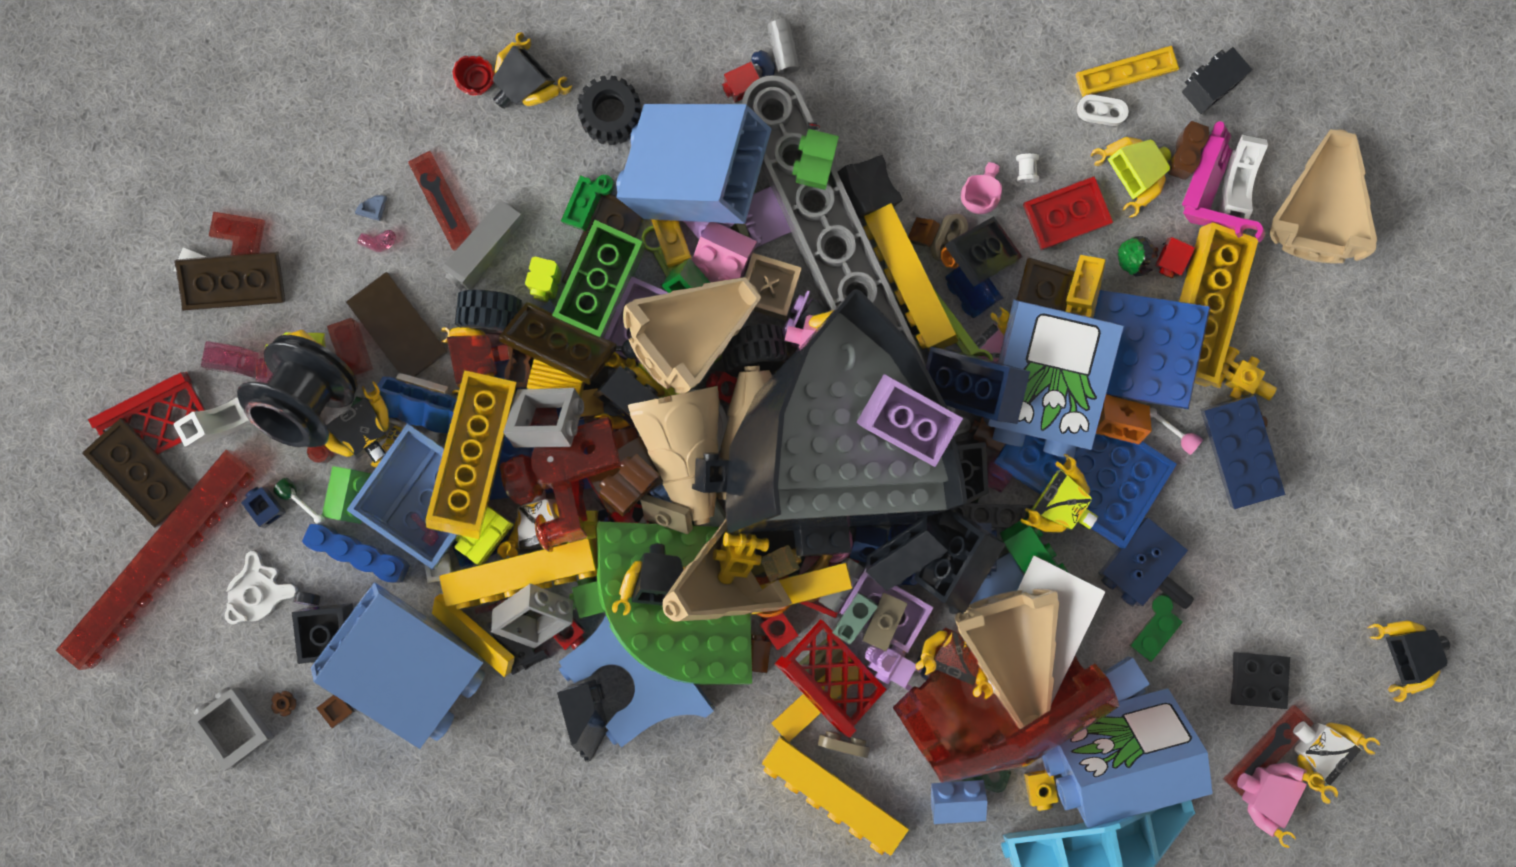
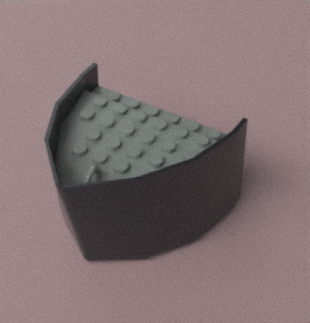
M853 290L755 394L729 448L725 511L727 529L731 535H737L738 533L753 534L794 531L797 557L846 554L851 552L849 527L906 524L920 520L926 515L932 516L968 504L964 474L954 435L936 467L856 423L884 374L948 409L916 347L860 290Z

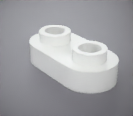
M1086 95L1077 105V114L1082 120L1110 126L1122 124L1129 112L1128 106L1124 101L1097 95ZM1091 106L1094 110L1093 113L1086 112L1085 107ZM1116 110L1118 117H1112L1110 111Z

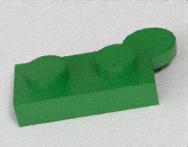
M580 175L561 222L586 232L601 195H608L613 191L615 186L614 180L608 175H601L595 181Z
M1163 595L1153 599L1151 607L1155 615L1151 617L1129 645L1149 662L1153 661L1183 623L1171 613L1173 609L1172 600Z

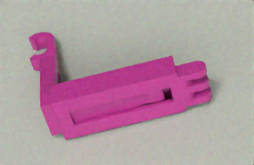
M1219 121L1214 125L1212 133L1209 135L1200 163L1194 172L1182 205L1185 208L1183 214L1193 224L1205 226L1213 222L1233 229L1238 238L1243 236V231L1247 228L1258 230L1255 236L1260 243L1265 237V230L1259 222L1210 210L1232 154V149L1228 145L1231 134L1225 124Z

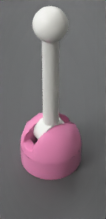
M1150 408L1151 418L1154 417L1179 436L1182 449L1189 455L1203 441L1197 434H1183L1157 414L1155 408Z

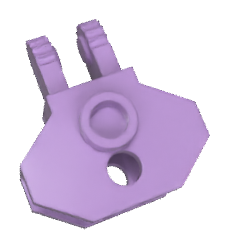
M873 645L866 650L865 658L869 661L867 666L877 671L875 677L888 685L892 680L910 691L912 686L907 683L914 671L916 670L920 673L923 669H916L915 663L904 658L907 653L894 645L891 649L888 648L887 651Z

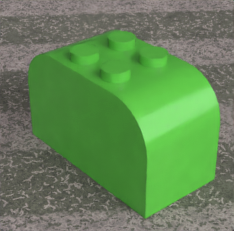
M594 220L552 316L600 338H604L631 277L635 276L645 250L644 242Z

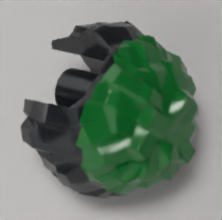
M1135 236L1123 242L1117 254L1122 270L1128 272L1129 275L1139 277L1148 275L1149 272L1153 271L1151 268H1146L1145 265H1149L1152 258L1158 257V247H1155L1153 242L1147 237Z

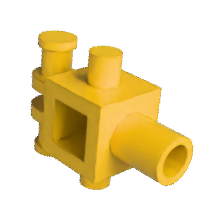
M1229 346L1219 382L1212 386L1221 388L1225 378L1227 381L1224 385L1233 389L1229 395L1232 399L1239 398L1241 395H1253L1256 393L1268 401L1271 400L1277 387L1262 380L1265 372L1257 368L1260 360L1251 356L1248 362L1241 360L1235 363L1234 360L1240 351Z
M725 533L721 550L715 549L713 552V559L720 561L721 570L718 574L720 582L731 584L735 576L747 578L753 566L761 564V555H756L754 550L760 549L766 552L769 547L768 538L759 539L756 535L749 534L746 538L744 533H738L737 535Z

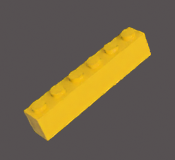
M892 203L864 216L867 225L863 229L869 241L874 239L877 245L873 250L879 262L884 260L888 267L884 269L889 283L895 282L898 288L894 293L900 305L906 304L909 312L905 313V316L910 326H916L920 333L916 335L921 349L927 348L929 352L931 346L946 348L957 343L956 333Z
M780 736L762 760V765L765 766L763 771L774 779L778 776L786 781L785 787L795 794H798L799 791L808 797L806 801L818 810L820 807L826 809L829 812L827 816L839 825L841 822L851 827L849 832L860 840L865 837L871 841L870 847L881 855L886 852L891 856L909 830L906 825Z

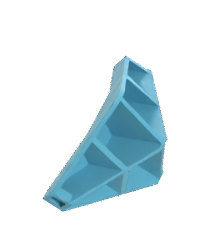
M1189 800L1087 828L1083 822L1072 826L1013 832L1003 835L1005 842L1001 843L1004 857L1010 858L1012 867H1155L1195 814L1192 801Z

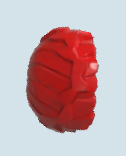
M465 55L455 62L452 70L456 86L464 93L472 96L482 95L493 86L494 70L488 60H484L481 56L469 57Z

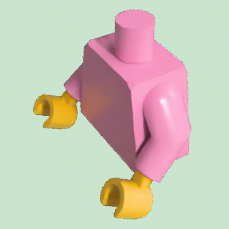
M1286 762L1272 764L1267 768L1258 767L1253 776L1246 773L1241 774L1237 785L1245 790L1242 800L1248 803L1247 811L1253 822L1270 836L1278 837L1282 846L1290 848L1283 843L1282 837L1289 834L1295 840L1296 838L1291 832L1281 831L1280 827L1285 829L1307 785L1303 781H1307L1313 790H1320L1321 787L1314 785L1311 779L1318 777L1324 780L1323 775L1318 772L1308 774L1305 769Z

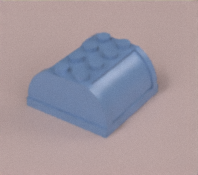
M406 424L347 508V511L432 570H435L458 536L457 534L426 528V516L444 448L411 425Z

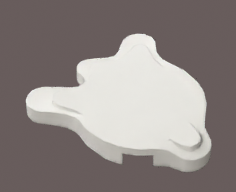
M250 551L245 556L243 570L228 585L226 591L228 592V603L225 619L230 624H239L243 621H259L267 618L281 601L294 598V593L298 592V588L294 584H277L276 578L279 575V570L275 567L265 566L261 555L256 551Z

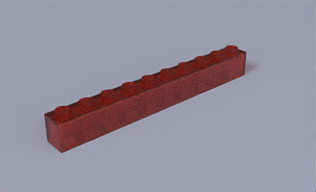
M226 449L55 651L78 670L96 667L102 660V656H100L106 648L109 649L114 646L119 640L118 633L123 628H128L135 621V613L140 607L143 609L152 601L153 596L151 594L157 587L162 588L169 581L170 576L168 574L173 568H179L186 561L187 556L185 554L189 549L197 547L204 539L202 534L206 529L214 527L221 518L219 514L222 510L231 507L235 503L238 491L241 488L245 489L254 480L252 475L256 470L234 451Z

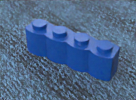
M393 377L381 378L377 386L380 390L379 395H381L388 408L389 418H398L409 425L423 426L436 433L448 434L457 399L446 393L431 392L423 387L406 384Z
M309 524L302 540L303 544L309 549L317 552H326L331 558L340 562H350L356 569L363 572H373L379 579L386 582H403L410 567L409 563L403 558L395 555H386L380 548L372 545H363L358 539L349 535H341L335 529L326 525Z

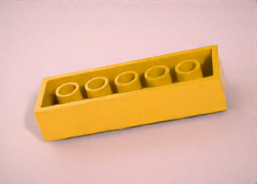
M1213 222L1201 227L1179 299V302L1210 307L1195 378L1196 384L1205 387L1218 384L1258 244V240L1255 237L1243 233V236L1238 238L1235 230Z
M464 371L426 516V528L475 539L480 538L505 438L503 431L516 394V382Z
M597 538L584 539L440 575L445 605H455L456 610L469 608L482 603L502 600L504 596L505 598L511 597L529 584L547 589L553 587L552 582H554V586L577 581L576 576H579V580L596 577Z

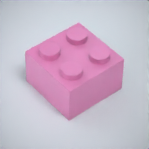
M709 222L700 236L692 261L710 282L743 278L757 241L719 223Z

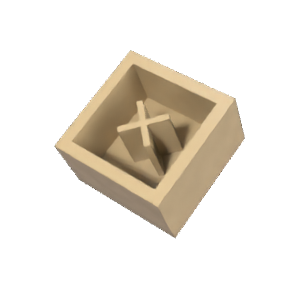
M752 253L745 277L757 288L761 296L753 311L786 321L802 268Z

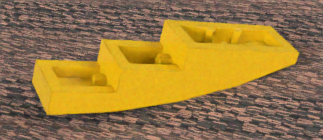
M1080 255L1067 296L1065 312L1094 317L1106 263L1105 259Z

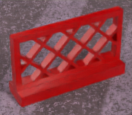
M180 372L93 416L88 421L91 427L96 428L101 436L105 429L111 427L120 418L126 419V422L130 424L133 415L145 416L143 429H133L141 434L140 436L143 439L145 435L159 439L154 451L160 454L182 443L180 436L175 440L164 437L168 424L174 425L175 423L170 420L173 407L187 410L185 416L193 411H205V408L190 382L191 379L188 373ZM187 389L191 397L188 407L175 403L178 392ZM172 396L171 401L164 400ZM161 402L169 405L165 418L152 415L156 403ZM149 408L147 413L142 412L143 410ZM151 418L164 422L160 436L147 432ZM163 441L169 442L161 447Z
M820 619L786 657L781 656L774 664L838 732L850 738L856 732L854 726L887 689L844 642L832 633L833 630ZM823 629L827 634L826 645L816 646V636ZM832 649H841L843 651L842 662L832 663ZM815 650H826V663L815 664ZM802 651H809V664L800 665L796 660ZM848 666L858 667V679L848 680ZM832 667H842V680L831 681ZM815 668H825V681L816 682L814 680ZM872 683L876 690L870 696L863 697L864 684ZM858 684L857 697L847 698V685ZM841 685V698L832 699L830 697L831 686ZM857 702V711L850 718L846 714L847 703Z

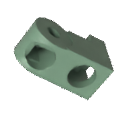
M858 591L832 633L850 645L875 612L878 604Z

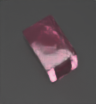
M206 341L201 367L209 371L254 378L259 353L239 346ZM244 356V357H245V363H244V365H243V367H242V366H241V359H242V357Z

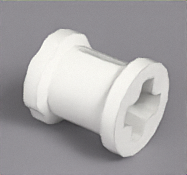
M1029 153L1016 156V161L1019 162L1018 183H1034L1039 181V176L1037 175L1038 154Z

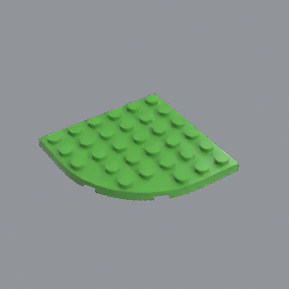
M598 522L597 584L602 610H605L611 631L624 649L647 669L674 681L690 684H752L750 613L737 616H722L712 620L673 621L665 615L663 606L634 603L632 598L628 599L631 610L627 615H623L625 610L623 603L618 605L616 613L612 610L613 603L621 598L619 592L626 572L635 561L641 559L644 553H650L649 547L652 544L660 543L665 545L666 555L678 556L681 559L682 566L686 567L694 561L702 547L713 537L719 527L693 526L692 531L689 534H685L659 524Z

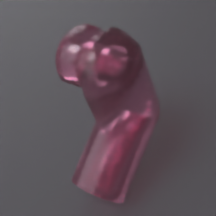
M385 230L376 237L361 233L357 244L375 252H382L394 245L396 234L392 230Z

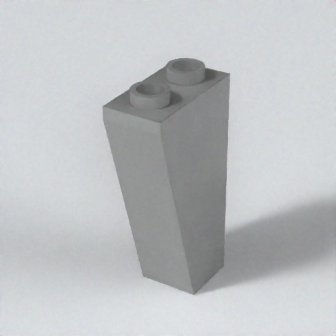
M500 200L442 266V269L447 273L445 278L461 291L464 287L472 290L523 222V216Z

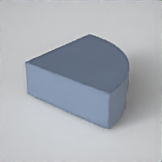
M376 195L359 204L355 214L381 221L387 197Z

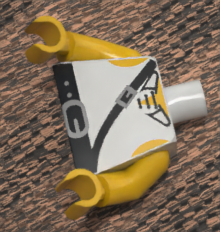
M543 486L529 489L531 503L519 506L517 509L518 515L513 531L507 542L500 544L497 549L498 554L503 559H506L507 555L510 558L518 556V551L515 549L518 547L519 549H536L555 543L560 546L562 541L569 542L574 538L571 529L574 518L573 514L560 499H546Z
M1302 721L1293 730V733L1301 739L1294 749L1298 755V767L1305 769L1308 774L1318 772L1323 775L1324 780L1313 777L1311 782L1321 787L1320 790L1315 791L1321 792V799L1327 804H1330L1331 801L1325 796V793L1332 792L1335 797H1338L1337 789L1330 785L1362 750L1359 746H1364L1365 751L1370 755H1375V752L1367 749L1368 743L1374 742L1380 746L1377 739H1366L1365 735L1348 725L1329 722L1326 725L1317 723L1311 728Z

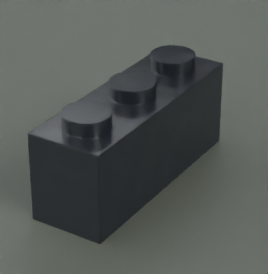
M926 515L867 555L866 572L888 591L892 587L902 584L913 573L923 570L933 560L941 558L948 551V535Z

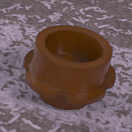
M289 691L277 692L271 699L272 711L283 717L290 715L297 705L296 699ZM282 701L286 703L285 706L281 705Z

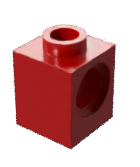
M749 62L725 73V83L722 84L727 98L732 96L736 103L743 99L748 87L760 78L752 62Z
M1173 237L1167 238L1155 264L1156 267L1160 268L1159 273L1169 278H1173L1174 275L1182 276L1195 247Z
M715 371L714 374L712 373L709 376L705 386L706 388L717 386L719 401L730 406L737 378L723 371ZM726 381L728 383L729 390L725 395H723L721 392V385Z
M784 613L772 617H761L763 622L760 623V626L777 650L799 636ZM775 620H780L785 624V630L780 635H775L770 631V625Z
M574 618L571 624L574 634L570 639L564 638L561 635V631L552 636L564 650L570 647L575 650L585 640L583 635L586 631Z

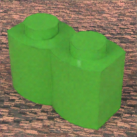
M808 129L807 136H801L798 150L803 151L801 160H795L792 175L797 176L796 183L826 190L839 136Z

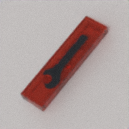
M428 151L408 161V164L452 250L455 251L472 231L432 152Z
M1292 705L1223 780L1242 797L1245 790L1237 785L1240 775L1246 773L1253 776L1256 768H1267L1269 765L1277 764L1300 739L1293 733L1294 728L1302 721L1310 727L1314 723L1296 705Z

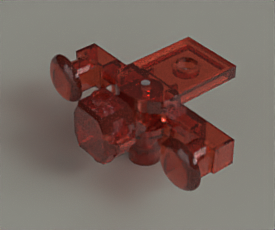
M536 408L530 426H557L559 418L556 408ZM604 417L578 426V431L573 438L571 447H535L531 457L521 454L500 464L503 487L509 498L516 504L524 505L533 502L534 498L542 496L545 489L552 488L554 490L559 518L546 522L544 516L539 514L535 519L537 539L542 548L547 552H553L554 545L567 541L572 543L587 538V534L581 528L579 518L583 522L588 520L583 500L584 481L582 479L621 467L611 420L609 417ZM588 445H596L592 453L584 454V449Z

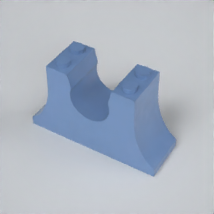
M607 616L604 617L598 629L582 645L559 661L562 666L559 668V671L567 681L572 680L574 683L596 674L605 665H618L630 673L635 684L634 697L629 705L616 712L606 725L608 731L605 732L609 740L614 745L618 743L620 747H623L641 732L664 719L679 715H697L706 718L715 709L698 684L668 679L666 676L651 671L637 662L624 649L611 631Z

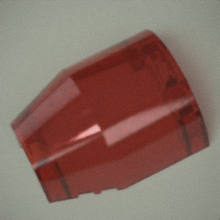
M961 643L965 664L975 677L974 660H969L967 657L969 647L966 646L965 649L962 647L964 644ZM956 648L950 650L944 656L945 662L943 664L953 666L966 673ZM1075 655L1051 704L1050 710L1021 729L1016 725L995 693L985 699V693L982 690L981 695L975 697L973 690L978 686L976 683L971 685L939 670L929 673V678L919 688L916 686L911 688L892 707L941 783L1026 767L1119 708V702L1108 677L1095 663L1084 669Z

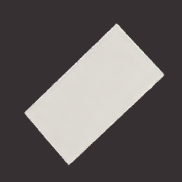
M1033 556L1018 590L1033 594V589L1057 591L1059 601L1055 637L1056 650L1052 677L1054 678L1052 704L1105 591Z

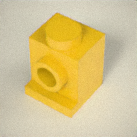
M1046 770L1024 773L1029 804L1032 807L1037 806L1039 811L1052 809V803L1058 802L1054 776H1049ZM1042 787L1047 788L1045 796L1039 795V790Z

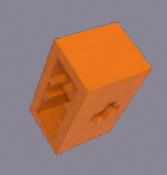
M1106 395L1096 434L1140 444L1152 431L1150 406Z

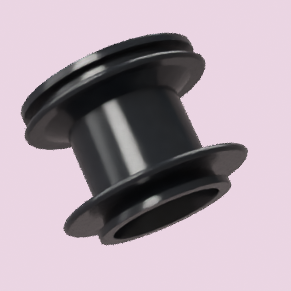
M278 336L265 347L263 352L266 365L272 373L267 383L247 382L240 385L237 390L239 403L249 421L273 440L292 447L323 446L329 440V431L320 415L325 407L342 408L347 407L353 402L354 394L358 389L356 376L341 358L324 346L300 336Z

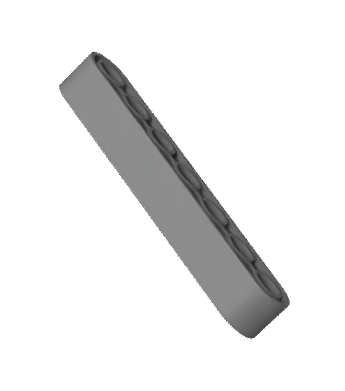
M765 76L754 81L746 90L742 104H747L771 128L761 168L773 190L825 308L829 311L836 309L846 298L845 292L848 288L852 286L861 287L866 292L867 298L916 347L924 362L834 164L832 163L826 190L796 183L797 176L792 175L794 166H789L783 161V155L789 150H797L801 154L803 153V151L798 150L801 136H807L808 122L814 123L799 89L790 80L780 76ZM769 105H776L781 108L783 115L775 121L767 120L762 115L763 109ZM810 195H817L823 199L825 207L819 212H810L804 207L803 201ZM836 240L844 245L846 253L840 258H831L825 253L824 246L828 242Z

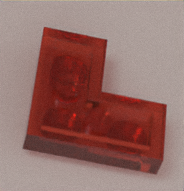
M213 212L209 237L233 241L231 255L259 253L265 221L263 219Z

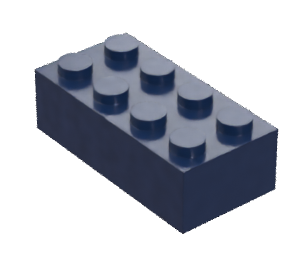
M930 347L926 368L946 406L991 420L1018 424L1030 371L950 349Z
M1249 394L1200 409L1230 507L1238 509L1286 495L1256 395Z

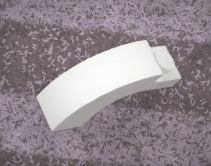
M1246 135L1241 136L1236 151H1232L1226 169L1219 204L1220 213L1249 220L1253 211L1252 190L1254 180L1268 146L1266 139Z
M235 398L213 409L193 411L175 422L174 426L184 446L187 447L222 438L251 424V422L246 417L238 398Z

